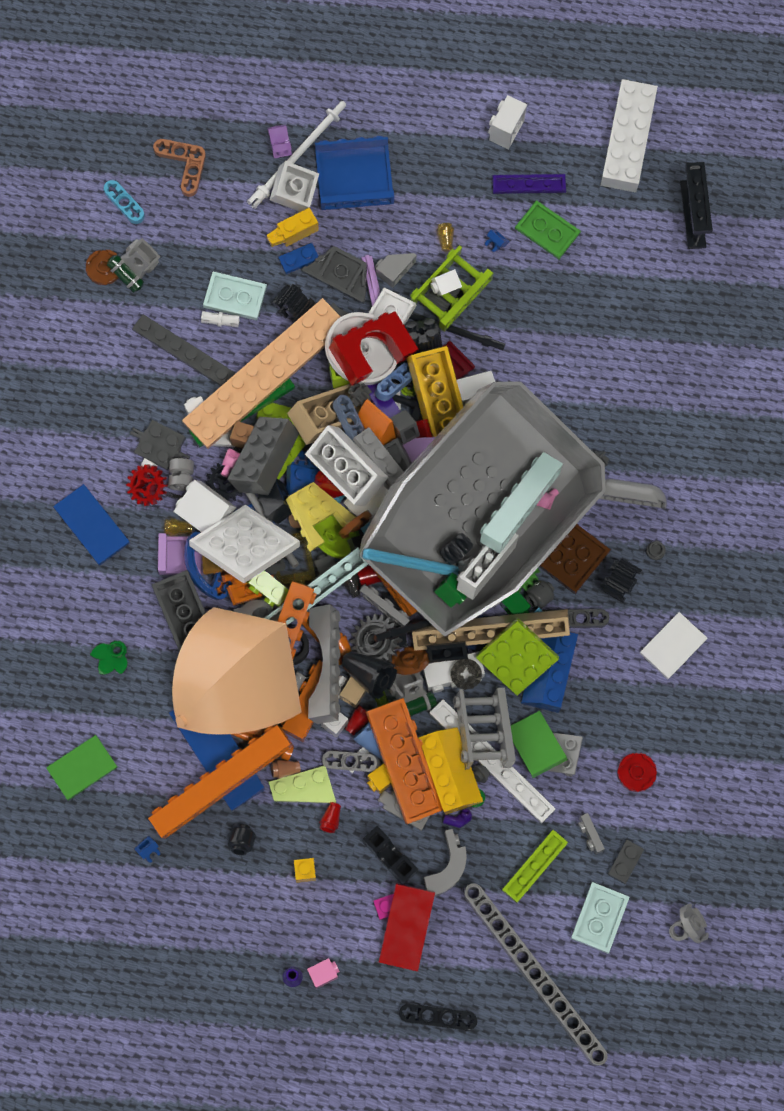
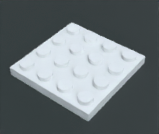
M244 505L190 539L189 546L242 583H246L299 548L300 541L247 505Z

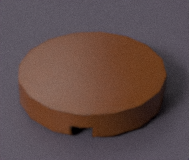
M98 250L89 256L86 261V272L92 282L98 285H109L119 279L107 266L109 258L117 255L111 250Z
M369 510L363 512L342 528L338 534L342 539L348 538L350 532H357L369 522L373 515Z
M414 646L404 648L405 651L402 652L399 650L396 652L397 657L393 655L391 657V663L396 666L394 669L397 670V674L401 675L418 673L429 664L428 653L425 650L414 651Z

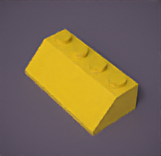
M458 727L436 731L419 737V740L423 742L421 747L444 813L447 815L482 803L483 799L472 767L465 770V764L461 761V752L463 750Z

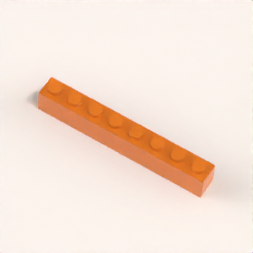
M278 725L268 727L264 731L265 734L263 736L250 740L248 742L249 746L242 750L240 748L232 754L233 757L227 762L223 760L218 763L216 770L211 773L206 772L200 777L198 783L195 785L192 783L185 787L184 793L180 796L175 795L167 801L169 804L163 808L160 806L152 811V816L148 819L160 837L166 839L291 749L294 745L282 728Z

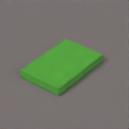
M537 200L515 226V230L559 260L581 233L578 228Z
M540 711L511 725L513 744L532 778L568 760Z
M95 735L46 768L69 801L118 767Z

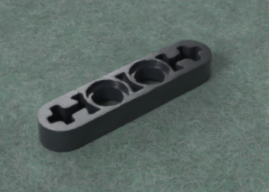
M405 1004L399 1010L400 1019L406 1023L470 1031L477 1025L476 1015L467 1011L415 1004ZM409 1007L411 1012L417 1013L416 1008L421 1009L419 1013L420 1021L415 1020L416 1016H410L409 1019H406L402 1011H406ZM426 1010H430L434 1014V1018L430 1022H426L422 1018V1014ZM445 1013L453 1015L454 1021L452 1024L447 1025L443 1022L442 1017ZM457 1014H461L460 1019H466L468 1015L471 1016L470 1018L474 1020V1024L466 1027V1023L459 1022L460 1026H455Z

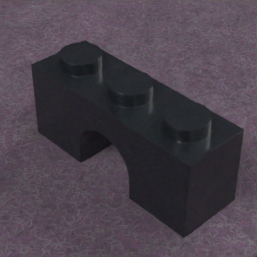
M378 826L363 838L362 843L402 885H405L418 872V868L405 854L403 855L392 844L391 839Z

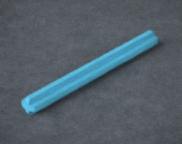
M374 549L363 550V558L367 560L448 576L452 572L457 576L459 574L458 566Z

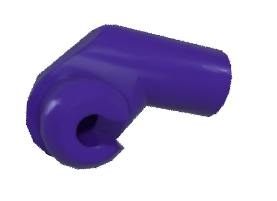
M464 809L456 817L445 814L443 824L461 828L471 821L472 812L469 809Z

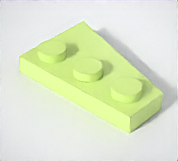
M325 766L269 782L274 802L336 803Z

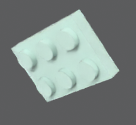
M212 272L203 308L258 320L267 284Z
M592 882L571 939L609 954L630 897Z

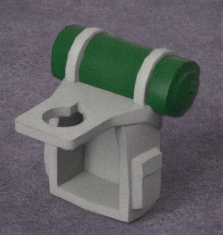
M141 238L133 241L126 248V253L121 257L114 255L109 258L107 266L134 293L142 288L144 285L142 278L146 273L154 270L159 263L160 256Z
M420 672L412 675L397 674L389 690L396 700L404 698L410 717L423 711H428L437 705L434 694L426 692L424 689V681Z

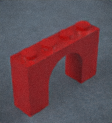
M396 311L390 314L385 312L377 320L373 321L371 319L365 322L363 327L359 329L354 327L344 336L342 334L337 335L332 339L333 342L329 346L331 353L352 386L366 380L373 372L362 354L361 340L375 338L382 341L391 352L397 364L418 351V347Z

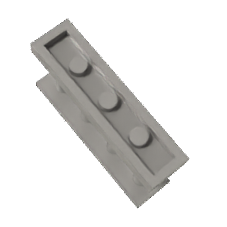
M497 688L491 697L464 698L463 689H459L453 698L454 708H457L463 750L461 752V761L465 764V770L470 769L474 762L473 760L500 759L503 762V768H511L516 758L505 688ZM492 705L495 713L494 715L467 716L466 706ZM494 723L497 725L498 731L497 733L470 734L468 724ZM497 741V743H500L499 752H472L471 742Z

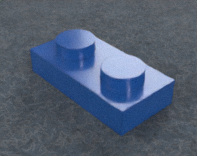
M309 243L279 256L278 259L285 273L289 274L310 265L319 256L313 244Z

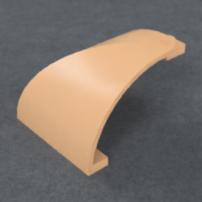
M216 607L206 612L187 635L176 661L172 697L177 727L205 734H236L267 728L301 713L286 623Z

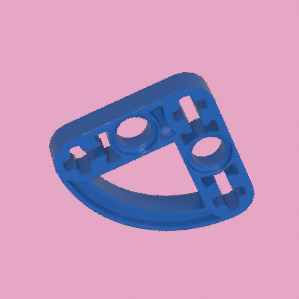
M200 532L192 533L186 540L184 551L185 565L189 575L201 592L214 600H222L227 597V587L232 582H224L227 584L221 586L223 594L218 596V592L215 589L219 588L221 582H223L221 572L215 573L211 586L203 579L195 562V552L197 551L189 546V540L200 534Z

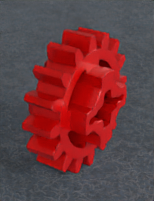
M146 464L144 467L137 466L138 470H132L133 476L127 477L131 482L126 484V486L131 488L127 492L128 494H133L131 499H138L137 504L144 503V506H149L150 503L155 505L157 504L156 500L162 501L161 494L167 493L163 489L168 487V484L163 482L167 477H161L163 471H156L157 466L150 467V464ZM148 482H152V483L149 484L146 488H142V487H144L145 485H147Z

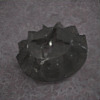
M461 659L451 669V679L457 688L464 690L473 689L481 681V668L471 659ZM466 667H468V673L472 674V676H469L465 682L464 676H461V673H464Z

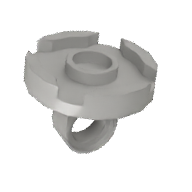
M691 903L681 907V919L670 927V936L676 941L690 937L698 944L707 940L709 933H705L704 928L707 927V924L701 912L697 908L693 909ZM675 926L682 927L684 935H677L674 931Z

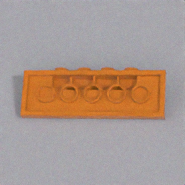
M404 698L366 711L405 824L443 811L421 746L423 742L417 737V726L415 721L411 720Z

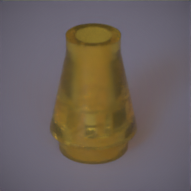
M452 223L438 224L436 232L442 251H450L453 249L454 227H452Z
M170 518V520L165 519L164 533L169 535V537L192 534V525Z

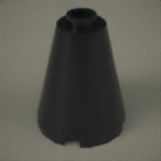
M354 651L346 653L342 658V667L375 699L383 697L385 695L383 693L386 688L390 690L396 679L397 670L394 669L396 666L391 662Z

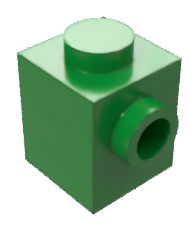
M454 572L446 577L434 591L450 608L456 603L460 605L467 598L466 595L457 590L458 576Z

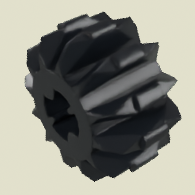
M459 533L440 550V554L445 562L453 565L473 548V544L468 536H465L464 533Z

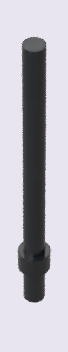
M414 312L409 317V319L414 321H422L429 318ZM435 320V324L437 323L439 326L440 321ZM452 325L446 330L447 332L482 343V346L488 348L491 346L504 350L506 343L492 339L491 336H482Z
M425 619L399 628L392 627L387 629L386 632L374 635L375 642L386 639L393 640L398 638L399 635L419 630L432 624Z

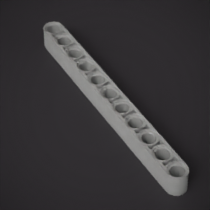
M478 884L468 885L464 892V898L589 1063L594 1066L604 1064L608 1056L601 1043ZM476 889L479 896L472 899L468 896V891ZM488 905L491 909L490 914H482L480 907ZM500 921L503 924V929L500 931L494 930L492 923ZM512 937L515 940V946L508 947L505 944V938ZM519 953L527 955L528 960L526 963H520L517 960ZM530 970H538L540 978L537 980L532 979L529 975ZM545 985L552 988V995L545 996L542 993V987ZM556 1002L564 1004V1012H557L554 1005ZM569 1018H574L577 1021L575 1029L568 1027L567 1020ZM582 1034L590 1038V1043L586 1046L580 1043V1036ZM594 1051L601 1052L603 1057L601 1062L593 1060L592 1054Z

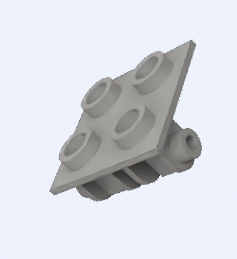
M553 733L568 760L548 771L564 773L565 776L573 777L576 773L583 737Z

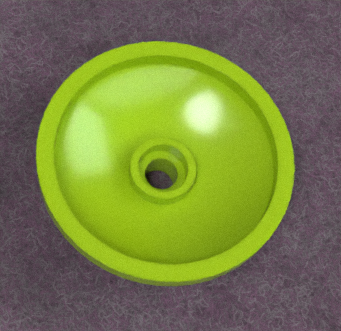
M333 515L313 526L325 541L319 548L324 553L339 559H343L351 553L347 540L360 536L359 531L350 532L348 538L342 539L338 533L343 527Z

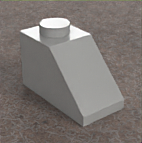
M414 253L387 255L384 260L380 259L376 264V275L393 288L416 263L417 255Z

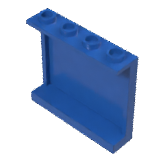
M375 136L374 138L367 139L359 137L355 140L339 139L331 142L323 140L315 143L321 210L394 204L388 137Z

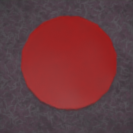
M631 753L622 759L618 766L617 774L623 787L629 791L642 792L650 788L655 782L657 769L656 764L646 754Z

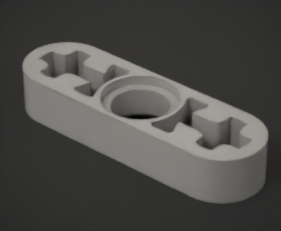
M328 751L322 757L323 765L329 769L373 772L380 764L377 756L365 753ZM333 755V758L341 759V763L333 762L331 765V762H328L327 759ZM349 756H353L356 760L353 767H348L346 764V759ZM370 757L371 761H374V765H371L370 768L368 765L360 764L361 760L369 761Z

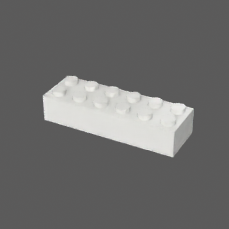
M622 79L600 186L637 192L658 86Z

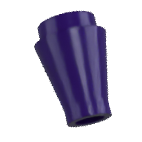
M289 967L284 971L283 981L287 986L297 987L302 982L303 975L300 969ZM294 972L296 977L290 979L289 974Z

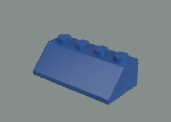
M570 632L569 636L540 638L559 656V660L524 689L521 704L559 713L578 634Z

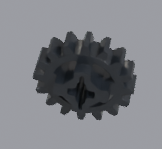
M217 463V469L210 468L212 474H207L209 480L206 481V485L210 486L211 489L227 501H230L231 498L236 501V496L242 497L243 494L230 482L224 485L223 481L226 482L228 477L220 474L224 466ZM214 483L220 486L219 491L215 488Z

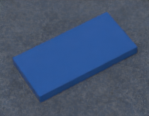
M84 484L53 506L99 566L130 544V541Z

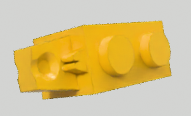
M309 207L277 223V228L267 234V239L272 247L282 243L287 247L319 231L318 221Z

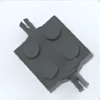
M154 420L151 421L144 432L133 428L130 435L139 439V444L134 453L166 470L169 469V461L172 459H190V456L181 452V447L186 437Z

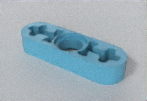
M110 180L105 183V195L131 223H141L145 215L139 204L117 181ZM109 187H116V192L119 195L116 197V194L113 191L109 192ZM121 199H128L130 201L127 206L119 204ZM132 208L135 213L140 212V217H133V213L130 209Z

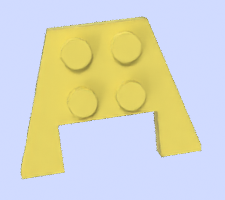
M314 482L286 499L295 521H298L302 528L300 531L302 537H306L308 541L307 548L310 552L325 542L313 526L333 515L344 528L356 518V516Z

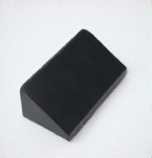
M466 641L427 645L429 663L468 659Z

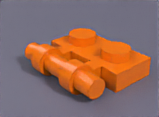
M231 574L222 575L223 582L230 581L233 584L227 587L233 606L264 597L260 593L258 595L253 593L249 589L250 585L248 583H242Z

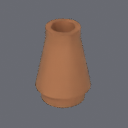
M276 760L271 762L273 778L277 777V779L300 773L299 761Z

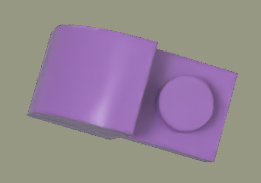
M286 125L269 127L268 133L274 158L292 155Z

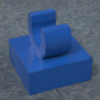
M490 230L487 234L490 239L485 242V245L489 246L493 242L495 247L492 251L497 252L500 247H505L510 241L499 231Z
M150 836L134 848L143 860L146 859L150 863L153 862L150 858L152 852H155L158 856L161 855L157 849L159 846Z

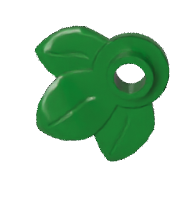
M121 641L99 644L90 654L93 658L100 660L98 665L100 675L109 674L114 669L119 674H122L128 665L125 657L127 648ZM116 647H119L121 649L120 653L118 654L114 653V649Z

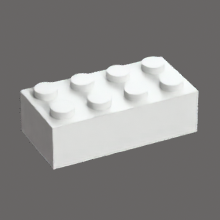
M328 425L305 453L354 505L366 506L389 478L339 427Z

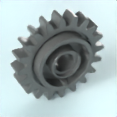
M374 614L373 618L367 616V622L360 620L361 627L355 626L357 633H351L355 637L354 640L350 641V643L355 645L351 648V651L392 662L391 655L398 656L395 649H401L397 643L403 641V639L399 637L393 640L386 639L374 645V635L386 632L387 629L392 627L398 628V624L393 623V620L389 617Z

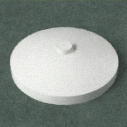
M363 312L346 314L337 319L327 333L325 340L327 359L332 368L347 381L349 380L331 353L329 346L333 342L332 339L337 335L342 334L344 336L354 327L359 329L363 327L365 322L371 319L373 321L377 320L378 317ZM375 338L361 340L362 354L373 372L366 380L359 382V384L373 385L379 383L392 373L397 362L382 341Z

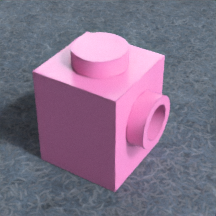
M329 958L307 969L316 989L338 979L337 973L340 972L335 961L331 962Z

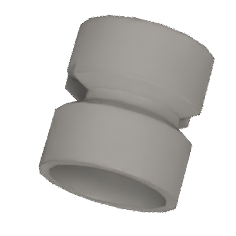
M176 458L169 461V472L171 473L168 477L169 489L186 491L189 483L193 481L191 475L194 473V462L192 460Z

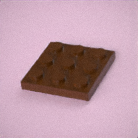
M576 524L539 567L572 593L576 594L611 549Z

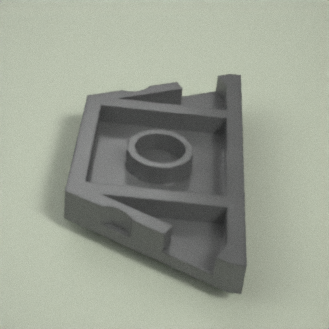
M333 246L326 254L320 255L315 259L316 261L302 268L303 273L362 304L365 303L366 262Z

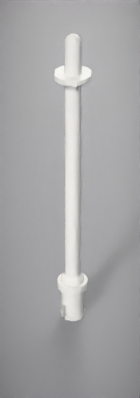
M341 101L333 110H326L328 116L289 157L287 162L294 164L332 121L338 122L340 120L338 115L346 107L344 101ZM277 172L265 185H259L256 188L257 191L247 200L249 205L255 200L251 206L253 209H256L264 198L270 196V189L274 186Z

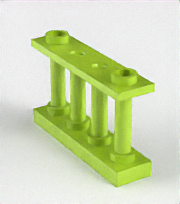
M460 245L455 250L452 249L447 254V259L420 289L416 288L410 295L411 301L415 303L421 302L439 317V328L443 332L450 327L493 278L491 270L487 269L484 273L479 272L461 258L462 247ZM456 262L471 274L476 282L471 286L459 279L462 285L460 289L464 294L460 299L453 297L450 293L441 295L452 307L448 312H444L426 298L424 294L431 288V279L449 272L448 268Z

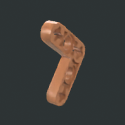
M166 139L157 140L153 146L157 156L186 162L181 182V191L187 197L194 196L198 191L206 159L205 150L197 145ZM164 145L166 149L159 151L158 147ZM182 148L185 152L183 155L178 156L175 154V150ZM197 152H200V155H201V156H198V158H195V155H194V154H196ZM191 168H196L199 172L196 175H190L188 171ZM190 179L192 180V188L194 189H190V191H187L186 187L189 186Z

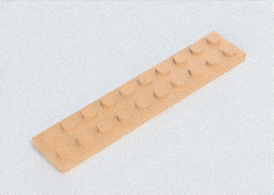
M322 298L182 420L184 425L209 449L234 427L236 421L240 422L325 347L327 333L334 322L340 318V315Z

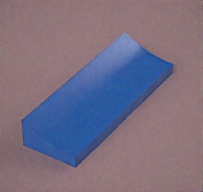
M172 710L169 714L176 723L175 712ZM179 728L206 772L211 773L216 770L218 763L223 760L227 762L233 757L232 754L240 749L231 734H205ZM255 774L224 796L223 799L231 811L263 792L265 787Z

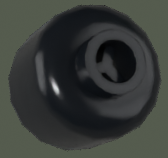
M245 824L232 828L228 839V847L232 853L246 855L251 852L256 837L254 831Z

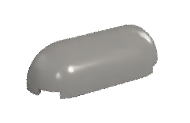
M605 479L606 492L599 498L663 509L667 507L666 496L659 487L617 479Z

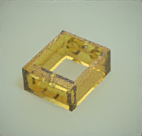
M295 533L292 536L300 541V545L304 544L309 571L281 576L280 571H277L276 580L285 587H290L292 581L308 584L316 579L312 555L307 548L308 541L306 537H302L301 533Z

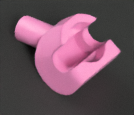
M228 449L222 463L224 465L221 472L222 476L228 477L240 455L239 452Z
M553 488L549 493L546 492L537 506L550 510L555 497L559 494L558 490Z

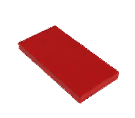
M396 883L379 963L418 971L435 892Z

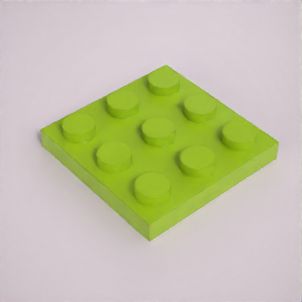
M517 618L476 654V659L512 692L519 695L557 662L559 656Z

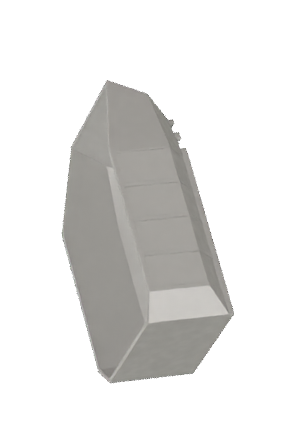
M493 382L477 391L406 471L390 486L362 538L359 556L445 637L519 590L606 492L605 463L522 382ZM545 452L563 463L560 475L547 491L549 493L555 488L559 492L553 501L551 509H545L536 505L516 532L519 535L516 548L473 600L467 597L460 605L456 603L450 608L434 592L448 575L363 558L364 549H374L448 564L442 558L440 550L459 533H464L465 536H468L473 544V548L462 558L467 556L476 558L480 549L484 546L480 542L481 528L485 523L489 524L495 510L499 511L503 499L512 494L513 486L522 481L523 473L531 469L533 460L536 457L539 458Z

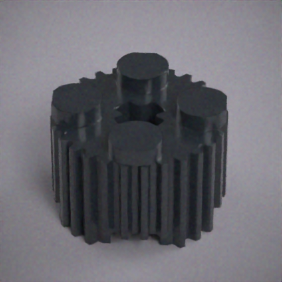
M292 284L291 286L285 285L272 304L279 309V315L285 319L290 317L294 323L311 309L315 302L312 298L308 300L302 293L303 290Z
M426 318L422 321H408L405 324V328L418 347V351L415 354L442 347L440 328L437 323L435 324L434 319Z
M621 558V560L614 561L610 568L613 571L610 577H605L600 587L604 588L603 592L624 603L626 598L623 596L625 593L632 591L637 582L635 576L637 573L641 574L642 569Z

